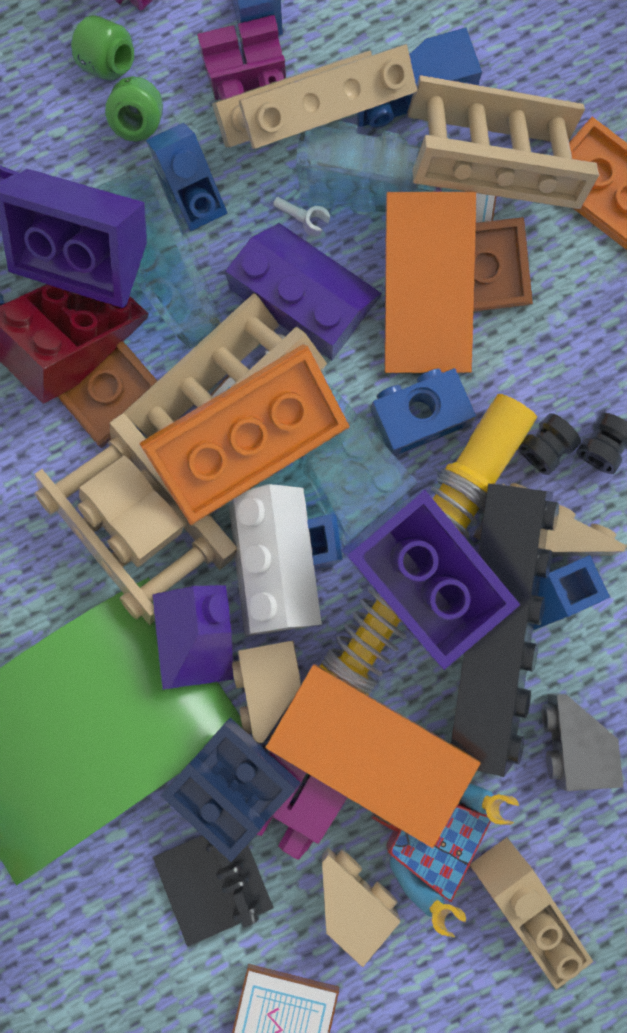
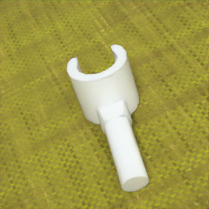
M277 197L273 204L274 207L302 222L305 232L313 237L320 236L322 229L313 225L310 218L318 217L326 223L330 220L328 210L322 206H313L307 211L280 197Z

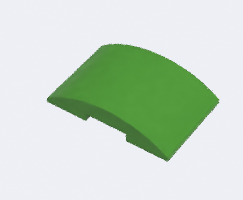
M147 577L136 584L141 588L150 581V578ZM122 591L62 626L0 668V859L16 886L181 773L230 717L243 729L240 714L219 682L162 690L155 621L149 625L142 616L137 620L134 619L119 599L124 595Z

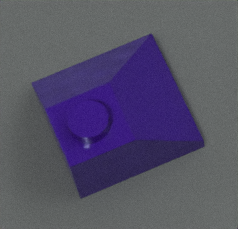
M226 585L190 586L152 594L162 690L234 680L232 633Z

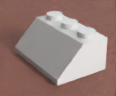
M268 484L247 490L231 500L229 503L233 543L237 547L235 562L244 635L253 636L322 625L304 489Z

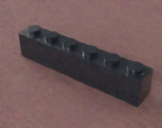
M488 483L478 554L519 602L520 606L464 653L451 744L480 761L481 764L477 771L504 777L513 766V763L520 764L523 754L524 736L517 734L520 717L527 718L530 708L531 690L524 689L527 671L533 672L537 661L538 644L531 643L534 624L540 625L543 619L545 597L538 596L541 577L548 578L551 568L552 550L545 549L548 530L555 531L559 502H552L554 493L552 491Z

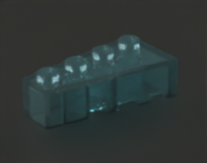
M339 122L338 129L318 126L299 134L296 158L297 175L302 204H308L310 208L322 206L328 211L332 210L333 207L351 209L357 214L369 215L374 212H386L387 192H466L413 183L412 170L423 140L418 142L417 146L408 144L398 133L383 131L382 135L377 138L357 134V125Z
M152 161L95 188L145 202L147 245L135 282L173 333L188 349L197 346L221 324L223 319L167 185Z
M326 380L350 427L299 458V465L306 478H309L325 515L336 514L340 544L344 548L375 520L392 510L406 498L418 482Z

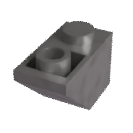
M547 694L548 704L542 705L541 714L545 732H551L553 751H547L546 753L549 778L556 779V785L565 791L624 787L618 738L567 694Z

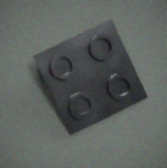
M201 835L152 857L187 947L240 923L242 928L248 927L259 920L258 915L274 908L249 845L230 862Z

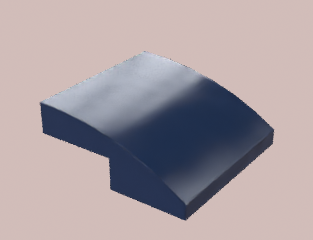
M230 717L161 794V797L222 855L232 862L261 831L272 815L296 791L301 782Z

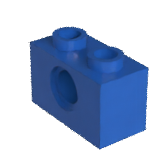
M440 368L428 371L416 379L418 383L404 389L400 385H394L376 395L377 400L372 402L371 413L391 458L472 424L476 414L455 368L442 373ZM415 402L425 403L431 409L432 415L425 419L417 418L410 412L409 406Z

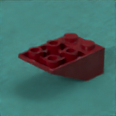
M45 284L0 306V362L42 404H45L79 385L117 348L120 342L126 340L148 318L149 313L131 296H129L127 304L121 308Z

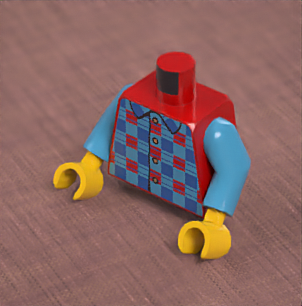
M469 783L433 848L372 812L371 819L393 830L386 844L387 851L391 855L389 866L405 895L427 916L432 917L433 927L439 934L451 938L455 937L445 927V918L451 912L460 921L466 922V915L463 910L450 904H444V898L452 902L490 822L492 821L499 825H512L514 823L502 818L499 812L500 805L504 801L508 804L519 806L517 799L513 796L500 794L493 796L491 791Z

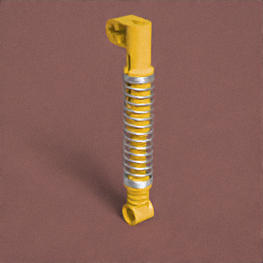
M497 394L457 461L447 464L446 468L441 470L442 473L437 478L438 483L441 485L440 488L431 487V491L436 493L433 500L466 539L470 538L469 532L466 530L469 525H478L474 517L476 513L482 514L485 511L488 483H496L537 419V415L532 410L504 394ZM371 586L368 587V591L376 598V601L360 599L361 605L368 611V614L359 611L352 612L353 618L360 626L350 623L344 624L345 630L352 639L345 636L336 637L338 644L344 651L336 648L328 649L329 652H326L327 656H324L325 660H322V663L319 665V667L367 695H370L369 693H372L371 690L377 685L375 679L368 674L369 670L378 676H383L381 671L373 667L376 659L379 658L387 664L391 663L388 658L381 654L383 648L387 646L394 651H399L397 646L388 641L394 633L403 639L406 638V635L397 628L400 620ZM341 640L346 641L349 644L346 646Z

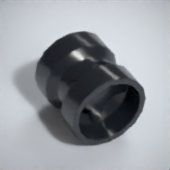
M549 413L539 423V431L535 434H528L518 450L539 472L544 475H550L560 465L559 459L562 457V454H571L581 444V439L576 430L566 420L554 413Z
M600 413L592 425V435L582 440L576 453L579 458L601 472L614 474L622 463L621 455L623 451L627 449V421L610 413Z

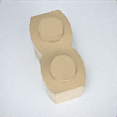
M125 455L79 487V498L82 502L77 505L78 509L93 527L100 524L110 534L111 538L107 542L115 555L124 563L130 559L137 567L141 566L182 533L184 524Z

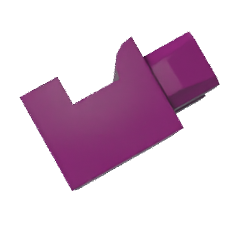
M275 15L238 24L241 50L245 64H243L234 25L197 34L201 57L215 100H223L286 78L285 58L282 55Z
M269 752L297 780L302 782L306 772L273 752ZM308 775L295 801L290 803L296 791L272 815L273 818L288 826L278 847L297 860L304 855L313 842L319 845L348 798L311 775ZM272 817L265 823L257 835L262 837Z

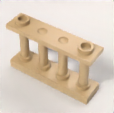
M404 44L374 55L371 54V51L362 52L214 102L212 106L225 147H232L250 141L252 149H256L417 92L408 46Z
M419 76L416 85L417 92L413 94L408 109V118L428 121L429 135L424 137L412 170L413 183L581 209L599 177L597 163L572 159L569 140L585 111L584 104ZM446 124L469 128L471 142L448 139ZM488 131L509 134L511 136L512 149L491 146L489 144ZM529 138L550 141L553 156L531 152Z
M253 293L124 413L147 437H150L175 422L194 404L198 408L213 399L208 391L226 374L236 382L231 386L233 387L302 344L309 347L320 370L327 363L308 336L298 327H295L284 339L278 336L274 330L280 325L260 298ZM261 344L269 352L249 370L241 361Z
M123 413L109 422L111 440L108 441V448L56 484L53 483L43 469L39 470L34 474L39 489L34 494L42 507L50 515L57 511L124 593L119 599L130 615L136 620L142 616L150 625L155 621L152 594L166 592L203 562L206 564L213 562L221 570L234 559L237 547L209 514L196 523L189 524L139 443L146 438L126 414ZM124 455L140 470L152 488L169 504L184 524L183 528L195 540L192 542L193 548L141 588L123 568L131 560L129 559L124 563L114 552L111 553L95 534L102 526L99 524L93 527L85 518L80 516L67 500L69 496L79 490L80 486Z

